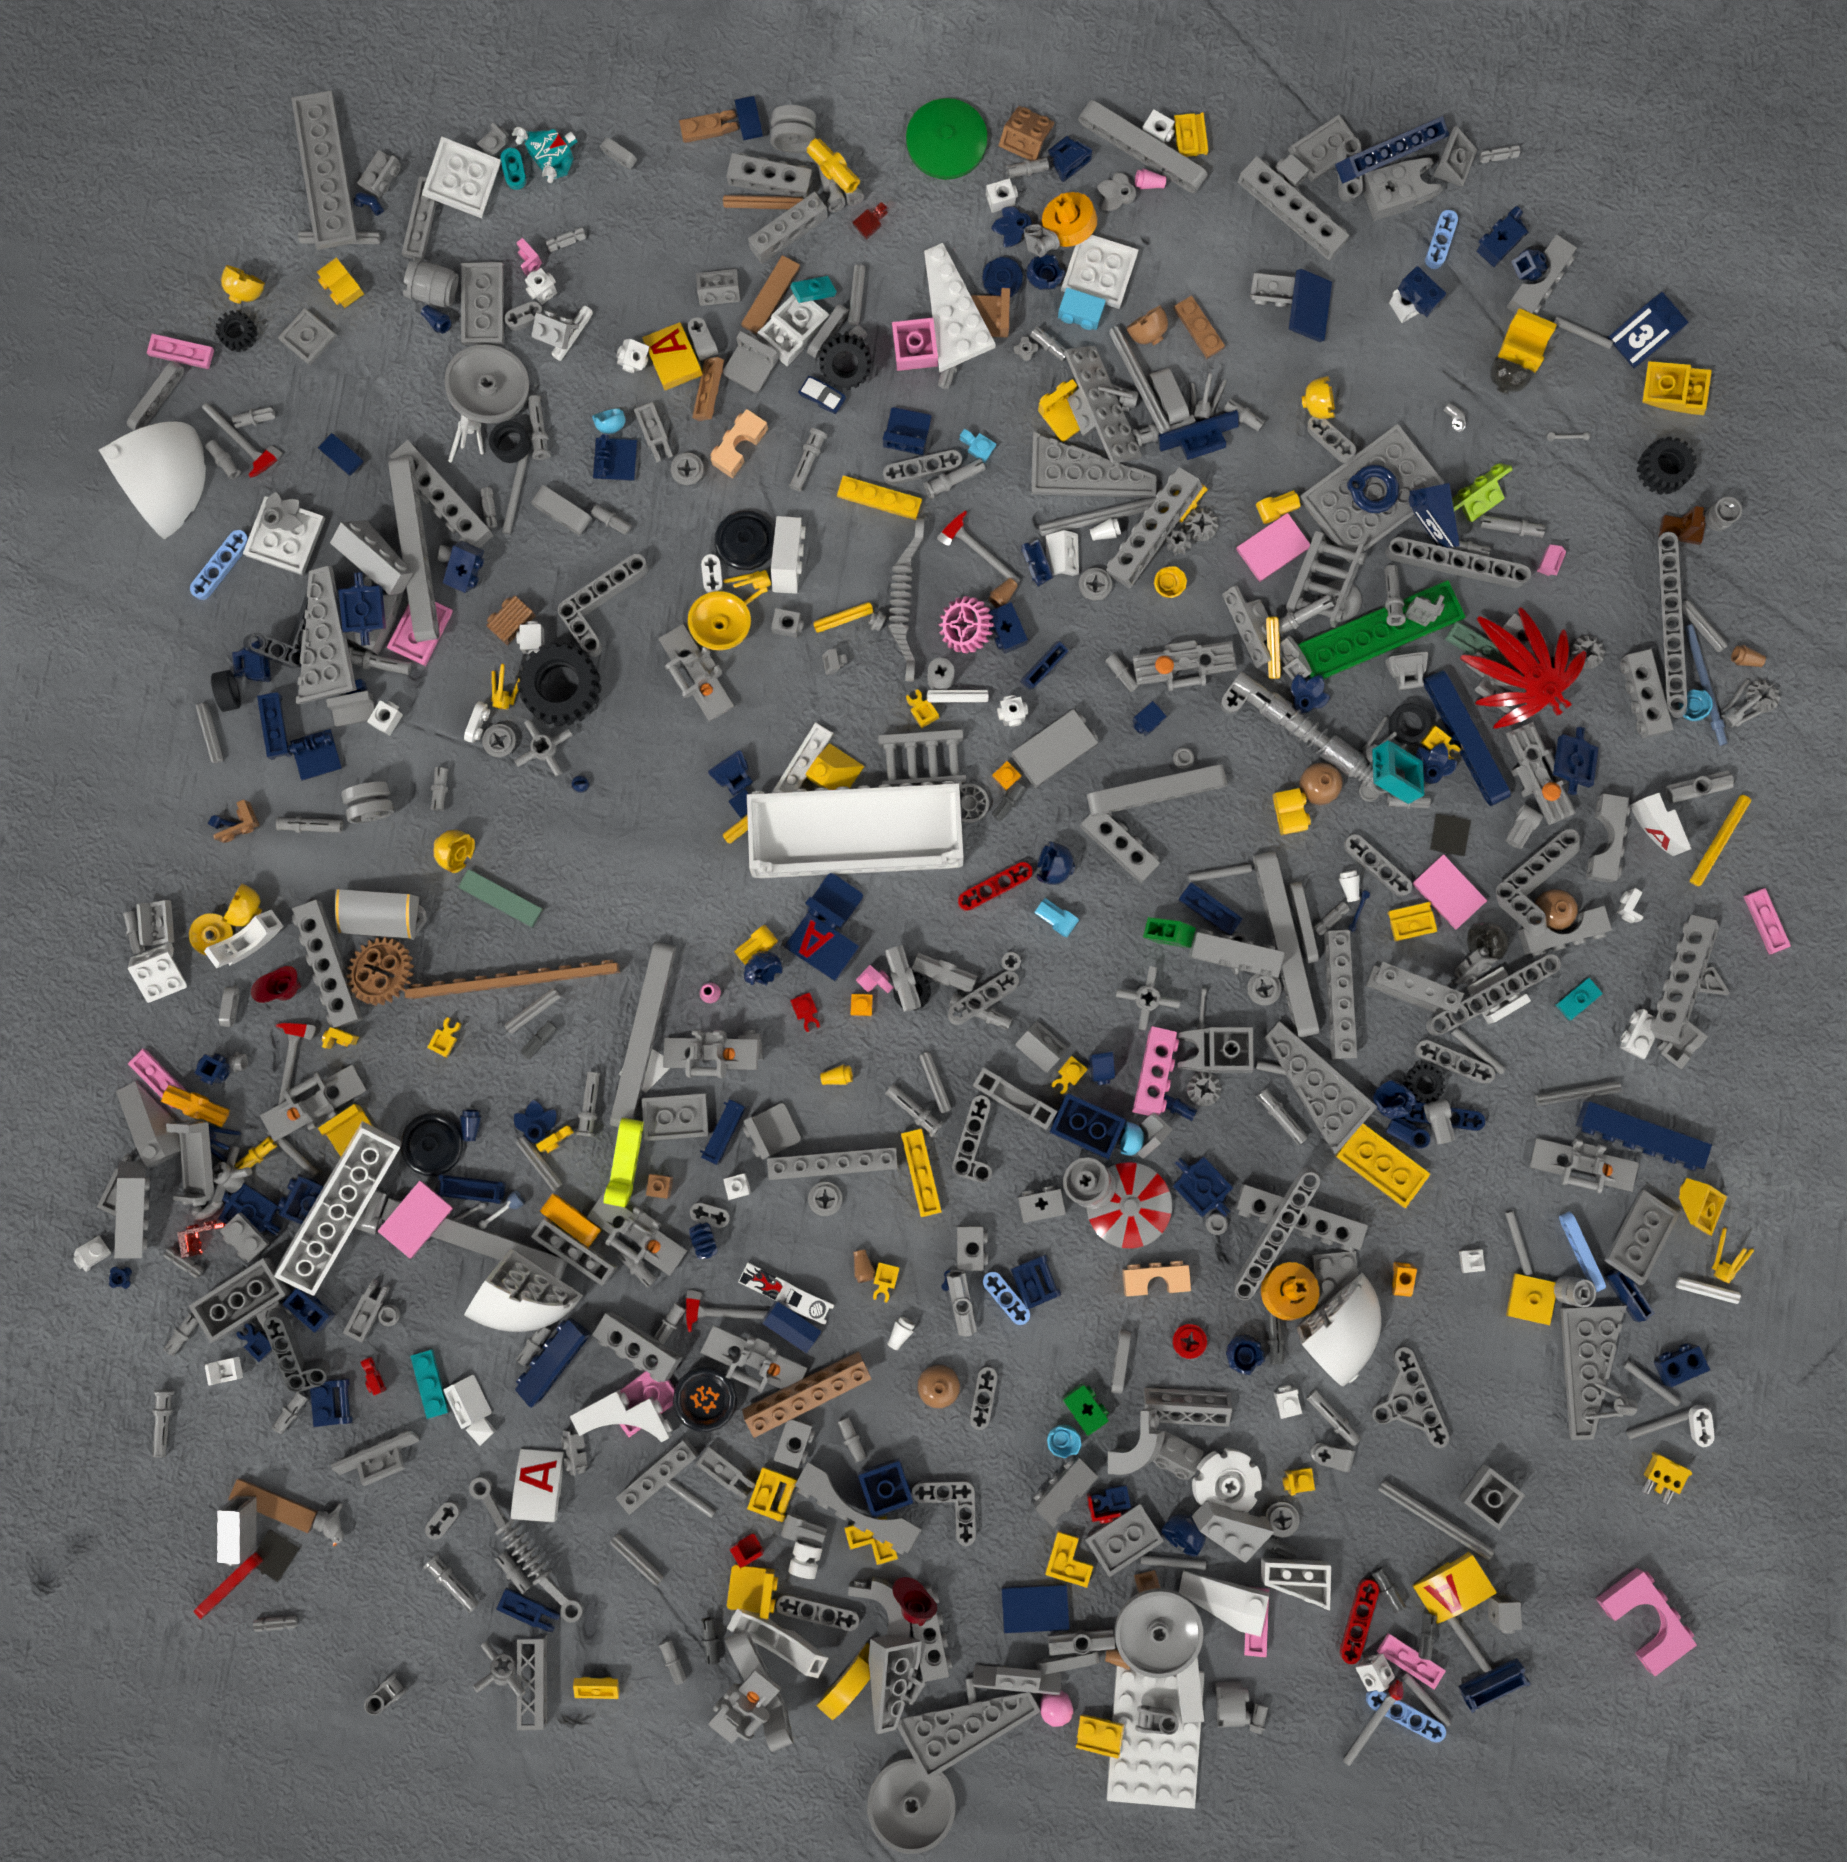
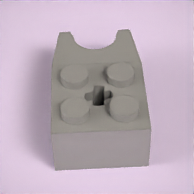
M1431 158L1403 161L1364 175L1362 190L1373 221L1412 210L1413 207L1433 199L1443 191L1440 184H1427L1420 177L1421 174L1430 169L1434 164Z
M366 576L363 580L366 586H377V583L369 576ZM404 591L399 594L383 595L386 629L369 632L370 645L361 646L360 633L345 632L347 641L371 651L375 655H379L396 621V615Z
M1210 1027L1177 1034L1178 1039L1192 1042L1198 1049V1055L1195 1058L1178 1062V1068L1205 1073L1253 1072V1027ZM1229 1046H1233V1049H1236L1233 1055H1229L1225 1051Z

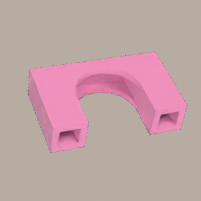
M1636 1568L1595 1599L1607 1616L1614 1621L1638 1605L1649 1604L1656 1608L1661 1622L1659 1632L1652 1641L1635 1654L1646 1670L1652 1675L1657 1676L1697 1646V1644L1692 1639L1695 1637L1692 1631L1686 1625L1683 1627L1679 1621L1681 1619L1679 1613L1673 1607L1670 1608L1666 1603L1668 1600L1666 1595L1660 1589L1657 1590L1653 1585L1655 1582L1653 1577L1647 1571L1643 1572Z

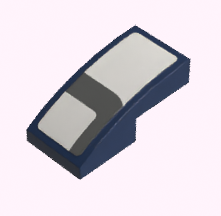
M809 375L798 391L801 397L817 403L820 408L833 414L838 412L847 398L838 390Z

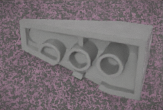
M137 1081L116 1091L135 1146L145 1167H155L181 1153L179 1133L167 1132L166 1123L176 1121Z
M894 1635L870 1638L869 1669L875 1733L877 1734L897 1729L905 1706L903 1700L906 1691L911 1689L913 1682L910 1680L913 1671L918 1669L920 1663L922 1641L919 1639Z

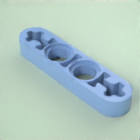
M235 530L227 537L191 583L190 591L193 596L200 600H205L211 596L243 555L249 539L245 532ZM237 537L243 540L242 544L237 543ZM229 546H233L237 551L235 552ZM224 552H231L232 558L228 562H223L221 559ZM212 568L219 570L216 578L209 577V571ZM206 578L211 584L209 585L203 579ZM199 586L205 590L203 593L197 590Z
M1570 1211L1560 1215V1223L1586 1279L1594 1284L1596 1292L1605 1289L1604 1279L1574 1215Z
M1377 1690L1369 1691L1366 1693V1702L1373 1710L1377 1711L1381 1703L1376 1702L1374 1704V1701L1371 1699L1372 1696L1377 1697L1379 1694L1380 1699L1384 1701L1388 1693L1384 1691L1378 1692ZM1401 1700L1394 1703L1402 1707L1399 1715H1392L1390 1709L1385 1715L1432 1742H1441L1446 1736V1729L1442 1723ZM1413 1715L1421 1717V1723L1418 1726L1410 1724V1718ZM1426 1723L1432 1728L1438 1726L1440 1733L1433 1735L1429 1729L1425 1728Z

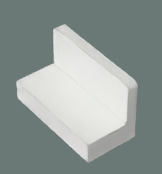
M1063 530L1046 535V559L1052 575L1061 573L1070 576L1079 575L1078 534Z
M474 1375L443 1390L461 1429L492 1413Z

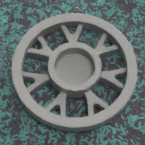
M975 784L959 786V790L964 794L962 800L960 799L961 811L968 812L965 819L961 817V821L964 823H974L981 820L989 808L987 793ZM968 787L974 788L973 795H967ZM981 792L984 798L978 801L975 796ZM978 804L986 805L985 810L977 809ZM975 810L978 817L972 819L970 812Z

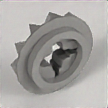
M682 453L674 458L671 464V474L678 484L688 486L696 484L699 479H702L704 467L697 455ZM687 462L690 466V469H694L693 471L689 472L688 477L686 476L685 471H681L682 469L686 468Z
M1204 508L1194 509L1185 520L1187 534H1190L1191 538L1196 541L1211 539L1218 529L1217 517L1214 516L1211 510L1208 511ZM1201 517H1203L1204 523L1208 525L1204 526L1202 532L1200 526L1195 524L1199 523Z
M1100 568L1086 570L1079 580L1080 593L1086 599L1092 601L1103 600L1109 595L1112 588L1110 575ZM1095 577H1097V583L1101 584V587L1099 586L1096 592H1094L1093 586L1088 585L1093 583Z
M1588 635L1578 638L1571 647V657L1573 659L1584 649L1592 646L1591 652L1593 655H1589L1585 659L1584 669L1597 667L1604 660L1605 653L1603 643L1599 642L1596 637Z
M1766 680L1755 681L1747 688L1745 695L1747 703L1757 695L1765 691L1767 692L1766 698L1761 701L1758 700L1751 706L1752 709L1765 713L1774 710L1778 706L1780 700L1779 690H1776L1774 683H1767Z
M496 724L485 731L482 744L488 754L493 757L502 758L510 755L512 750L515 749L517 739L511 728L503 724ZM495 734L500 738L505 737V739L503 740L505 746L504 748L499 744L495 746V743L497 742L495 739L496 737L494 736Z
M1255 974L1247 984L1248 995L1253 1002L1259 1005H1270L1280 997L1281 983L1277 977ZM1261 983H1264L1265 986H1272V988L1267 990L1266 996L1263 992H1256L1261 987Z
M1201 1072L1195 1074L1189 1080L1187 1093L1193 1103L1199 1106H1209L1218 1100L1222 1087L1219 1079L1213 1074ZM1209 1081L1208 1089L1213 1093H1205L1200 1097L1201 1089L1196 1085L1204 1086Z
M821 1182L810 1190L808 1203L814 1213L820 1216H830L840 1209L842 1194L835 1184ZM824 1189H826L828 1197L835 1198V1200L828 1201L826 1209L824 1208L823 1201L816 1200V1198L823 1196Z
M1278 1501L1270 1505L1265 1512V1517L1275 1531L1273 1535L1277 1537H1288L1299 1526V1514L1295 1507L1288 1502ZM1280 1511L1282 1512L1284 1517H1288V1519L1284 1521V1528H1282L1280 1522L1273 1521L1276 1520V1518H1279Z

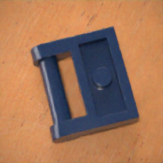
M1046 1254L1011 1268L1026 1309L1033 1308L1062 1295L1060 1289H1057L1046 1261L1048 1259ZM1037 1265H1039L1049 1290L1047 1294H1045L1035 1270Z
M349 1379L325 1381L323 1385L310 1389L313 1427L353 1423L349 1409ZM334 1387H339L341 1417L336 1416Z

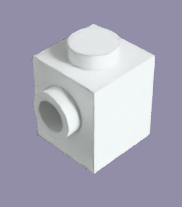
M535 621L526 622V625H520V631H517L516 638L522 653L530 654L532 651L535 653L540 651L539 647L545 645L544 628L542 625Z

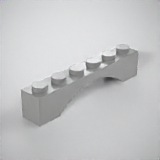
M808 1462L794 1485L799 1488L797 1491L799 1494L806 1498H809L810 1495L818 1499L816 1504L826 1510L828 1507L836 1510V1516L845 1521L847 1518L855 1522L853 1526L863 1532L866 1529L874 1533L873 1538L883 1544L885 1540L893 1544L891 1548L902 1555L904 1551L910 1553L922 1531L921 1528L904 1518L880 1520L857 1512L840 1497L832 1484L829 1474L812 1463Z

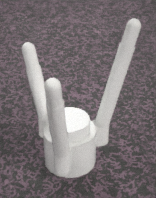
M461 415V421L458 422V429L448 459L450 463L453 461L461 433L460 447L464 448L467 434H473L474 430H476L479 451L481 455L484 454L481 423Z

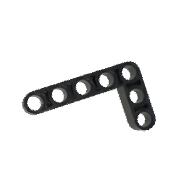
M307 592L288 644L260 633H254L245 637L243 641L244 648L250 653L286 667L300 668L302 666L300 661L298 664H294L291 657L294 653L298 654L299 658L301 655L302 644L299 642L298 637L301 633L303 634V630L306 627L304 616L305 610L308 607ZM253 637L259 640L260 645L257 649L251 645ZM274 645L280 650V654L277 657L271 652V648Z

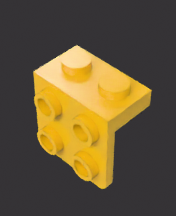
M1073 379L1069 382H1062L1057 386L1055 392L1052 394L1047 393L1039 400L1038 412L1062 442H1065L1080 431L1067 400L1077 390V384Z
M733 1565L731 1568L727 1608L730 1610H737L738 1608L760 1613L759 1618L768 1619L769 1614L774 1613L775 1599H772L773 1590L777 1591L778 1577H774L775 1569L744 1566L740 1569L738 1565Z

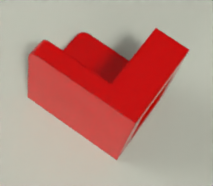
M754 1533L731 1545L729 1549L740 1569L764 1554V1549Z

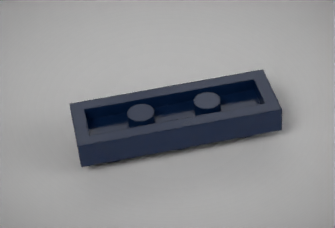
M1192 882L1189 883L1178 901L1229 936L1233 934L1243 919Z

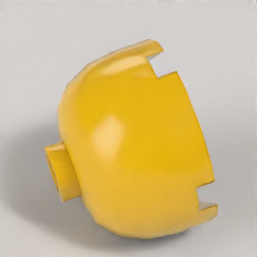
M226 265L221 276V285L224 291L230 295L229 299L238 304H241L242 301H255L264 289L265 282L252 274L244 273L243 270L234 266Z
M1329 376L1314 379L1308 384L1305 396H1302L1303 408H1307L1310 415L1314 418L1329 419L1335 417V413H1331V410H1335L1332 386L1329 387L1328 383H1326L1330 381Z
M456 829L447 830L437 837L433 849L434 858L438 865L452 873H457L464 869L466 866L463 864L467 856L471 859L475 849V841L470 837L471 835Z
M241 883L222 921L236 927L248 925L256 915L262 912V909L259 908L260 897L257 892Z

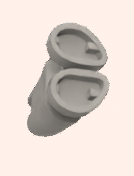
M818 165L825 193H830L826 204L830 212L841 210L845 205V198L851 206L863 201L864 194L859 188H856L852 193L844 191V198L840 191L843 189L833 179H827Z

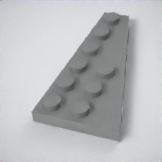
M1033 432L1032 495L1156 497V475L1134 467L1119 464L1120 462L1111 463L1110 460L1102 458L1098 454L1072 445L1068 446L1058 442V440L1049 439Z
M331 566L309 571L307 587L308 607L305 610L304 616L306 627L303 630L300 663L302 664L301 676L298 677L299 695L296 696V704L299 705L357 690L346 634L342 629L340 604Z
M1279 1021L1267 1034L1265 1040L1335 1155L1377 1106Z
M1626 1305L1560 1308L1569 1436L1571 1440H1588L1595 1437L1599 1419H1585V1416L1598 1414L1600 1411L1602 1399H1604L1606 1391L1595 1386V1383L1598 1382L1606 1386L1607 1379L1609 1380L1617 1348L1616 1342L1618 1334L1621 1332L1623 1314L1627 1308Z
M1018 1692L900 1718L897 1728L925 1780L928 1781L1041 1711L1030 1692Z

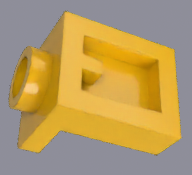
M330 1027L323 1034L322 1047L331 1049L335 1039H337V1044L346 1047L349 1044L356 1045L359 1037Z
M1311 1467L1285 1471L1286 1477L1282 1478L1285 1491L1288 1490L1291 1496L1296 1495V1493L1315 1490Z

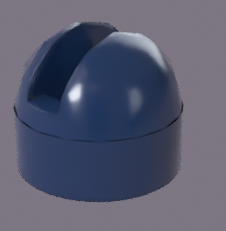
M582 775L576 776L572 780V787L576 792L584 793L589 788V781ZM585 781V783L575 786L576 782Z

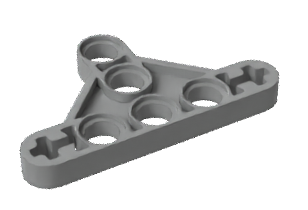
M1398 1347L1393 1352V1360L1398 1371L1385 1401L1373 1406L1371 1417L1379 1424H1387L1397 1419L1425 1432L1430 1444L1437 1448H1443L1449 1443V1434L1414 1353L1407 1347ZM1401 1351L1406 1354L1408 1353L1409 1356L1406 1357L1407 1363L1409 1365L1413 1363L1414 1366L1402 1369V1367H1406V1364L1403 1360L1398 1359L1401 1356ZM1410 1371H1415L1418 1374V1379L1414 1383H1410L1407 1380V1374ZM1419 1391L1426 1393L1427 1398L1423 1403H1418L1415 1399ZM1403 1399L1407 1403V1408L1401 1412L1397 1411L1396 1402ZM1379 1408H1385L1387 1411V1417L1384 1420H1379L1376 1417V1411ZM1428 1411H1432L1435 1414V1420L1432 1423H1426L1424 1420V1415ZM1436 1427L1437 1432L1444 1436L1441 1438L1442 1442L1434 1441L1436 1434L1434 1430L1431 1429L1429 1431L1428 1428Z

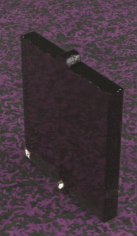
M1436 814L1429 850L1443 852L1445 855L1453 854L1464 857L1471 820L1456 818L1455 815Z
M270 1529L255 1551L263 1559L256 1568L261 1571L262 1575L266 1574L276 1582H279L300 1548L289 1542L287 1537H282Z

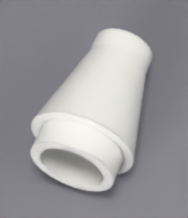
M1110 518L1098 526L1089 529L1093 541L1117 538L1118 535H1121L1117 518L1113 520Z
M1357 870L1340 873L1339 881L1346 895L1347 902L1360 900V875H1357Z
M902 1316L899 1320H896L887 1343L888 1346L894 1350H899L901 1345L914 1332L915 1324Z

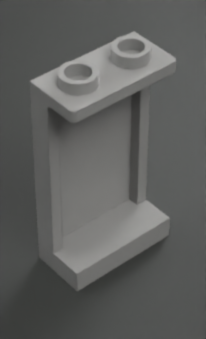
M1074 709L1012 752V758L1035 790L1047 779L1097 746L1098 737L1092 729L1089 730L1084 724L1086 720L1080 712L1076 713Z
M185 1120L166 1123L167 1132L179 1133L184 1193L174 1195L173 1200L181 1201L182 1204H193V1206L205 1205L206 1201L213 1200L214 1198L208 1122Z

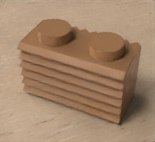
M515 595L512 598H507L502 603L503 608L498 613L494 612L490 615L486 625L507 646L515 639L517 631H520V625H526V622L532 621L536 616Z

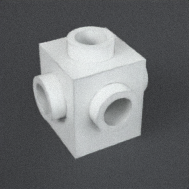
M542 268L532 271L525 279L528 287L526 288L527 293L532 299L536 298L541 305L557 294L554 286L556 283L555 279L549 272L545 273Z
M632 339L624 340L623 345L617 351V364L623 366L622 369L630 373L641 371L648 362L647 352L649 346Z
M1015 695L1004 697L1003 701H1000V708H997L998 718L1003 720L1004 726L1016 727L1021 725L1025 721V715L1028 714L1026 702L1022 703L1021 697L1016 698ZM1016 707L1017 711L1011 712L1009 708Z
M1383 1653L1366 1656L1356 1667L1368 1692L1374 1690L1382 1692L1388 1689L1389 1683L1395 1678Z

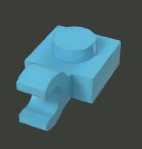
M966 429L962 431L959 438L960 441L970 446L968 453L977 459L981 458L984 463L997 445L980 433L975 438Z

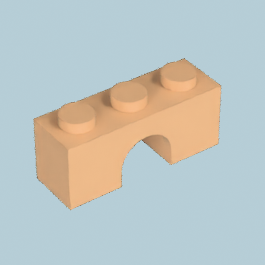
M748 409L743 414L740 413L737 416L734 427L726 431L722 439L724 441L719 447L716 446L710 455L712 465L732 479L744 464L743 455L735 450L737 444L741 441H750L757 446L768 430L767 422Z
M1170 1261L1169 1266H1162L1161 1262L1149 1263V1267L1140 1268V1264L1127 1265V1269H1122L1125 1296L1148 1295V1283L1157 1276L1164 1278L1167 1284V1292L1169 1293L1191 1291L1189 1265L1183 1264V1261Z

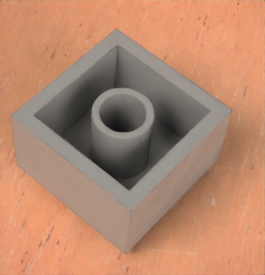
M1483 1464L1458 1499L1493 1527L1500 1530L1525 1494L1493 1469Z

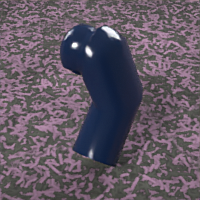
M359 192L353 199L357 207H363L364 204L368 205L376 216L381 215L384 211L373 195Z

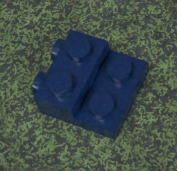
M298 1174L296 1178L292 1177L287 1185V1189L290 1190L287 1197L282 1196L277 1205V1208L280 1209L279 1215L302 1225L324 1185L301 1174Z

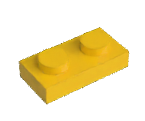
M611 1677L574 1678L573 1690L575 1698L619 1699L618 1679Z

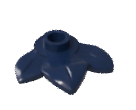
M1012 206L1002 208L1003 217L997 219L991 227L995 233L1004 235L1003 245L1005 248L1020 243L1024 229L1032 225L1029 215L1020 213L1017 208ZM1024 220V224L1019 226L1018 223Z
M1299 674L1294 677L1291 684V692L1295 697L1293 705L1297 711L1301 710V713H1307L1313 708H1322L1328 703L1330 696L1323 692L1325 685L1323 676L1318 675L1308 681ZM1303 699H1307L1308 704L1305 707L1301 705V701Z
M1444 743L1436 745L1430 752L1422 747H1419L1416 751L1415 757L1423 761L1424 781L1429 784L1439 782L1442 776L1451 775L1456 769L1457 761L1448 759V749ZM1430 769L1436 771L1435 777L1429 776L1428 772Z
M536 1100L530 1102L525 1114H514L515 1127L524 1132L525 1137L532 1143L541 1142L546 1136V1131L554 1127L557 1119L556 1110L544 1112L543 1107ZM534 1128H537L539 1130V1134L537 1136H533L532 1130Z

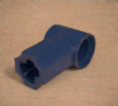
M1400 1118L1392 1119L1387 1127L1386 1133L1409 1144L1414 1149L1425 1148L1430 1143V1135L1427 1131L1419 1129ZM1417 1133L1424 1137L1422 1145H1417L1414 1141V1136Z

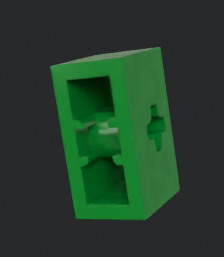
M1148 917L1143 938L1158 944L1191 948L1196 928L1181 921Z
M1081 1383L1064 1395L1062 1400L1084 1432L1089 1436L1109 1422L1106 1417L1109 1413L1102 1403L1098 1405L1093 1398L1097 1395L1090 1385L1085 1387ZM1083 1404H1092L1090 1413H1087V1411L1082 1412L1084 1409Z

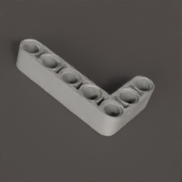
M631 555L559 604L558 614L588 656H599L602 652V644L584 619V616L647 574L648 565L642 555ZM635 563H643V566L640 569H633V565ZM618 574L626 575L622 581H616V576ZM607 585L608 589L606 592H598L600 586ZM584 597H591L588 604H581V600ZM568 608H572L573 613L569 616H565L564 611ZM579 625H584V626H585V629H584L583 632H581V633H576V632H575V629H576L577 626H579ZM596 642L597 645L594 649H587L588 643Z
M1567 829L1561 832L1496 888L1499 906L1532 935H1541L1546 931V916L1526 896L1580 851L1578 832L1574 829ZM1553 854H1557V855H1558V856H1556V857H1550V856L1553 855ZM1526 881L1524 884H1519L1518 882ZM1505 894H1510L1509 897H1502ZM1520 907H1525L1524 910H1517ZM1536 920L1541 921V922L1538 923V924H1533V923H1532L1533 921H1536Z
M747 1629L725 1638L727 1648L744 1681L756 1669L762 1671L763 1674L773 1681ZM778 1692L765 1707L770 1714V1719L763 1723L765 1738L771 1752H775L793 1743L788 1710L780 1692Z

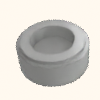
M1213 1213L1207 1217L1205 1225L1211 1234L1220 1235L1226 1231L1228 1222L1222 1214Z

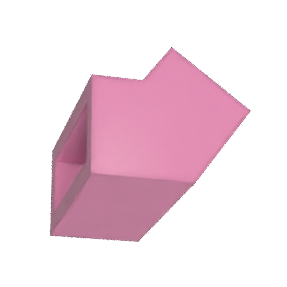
M1550 544L1545 550L1537 571L1547 576H1557L1566 554L1564 548Z

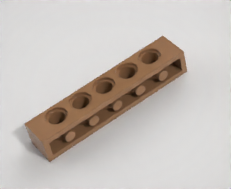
M858 1351L742 1409L744 1420L753 1438L871 1380V1376Z

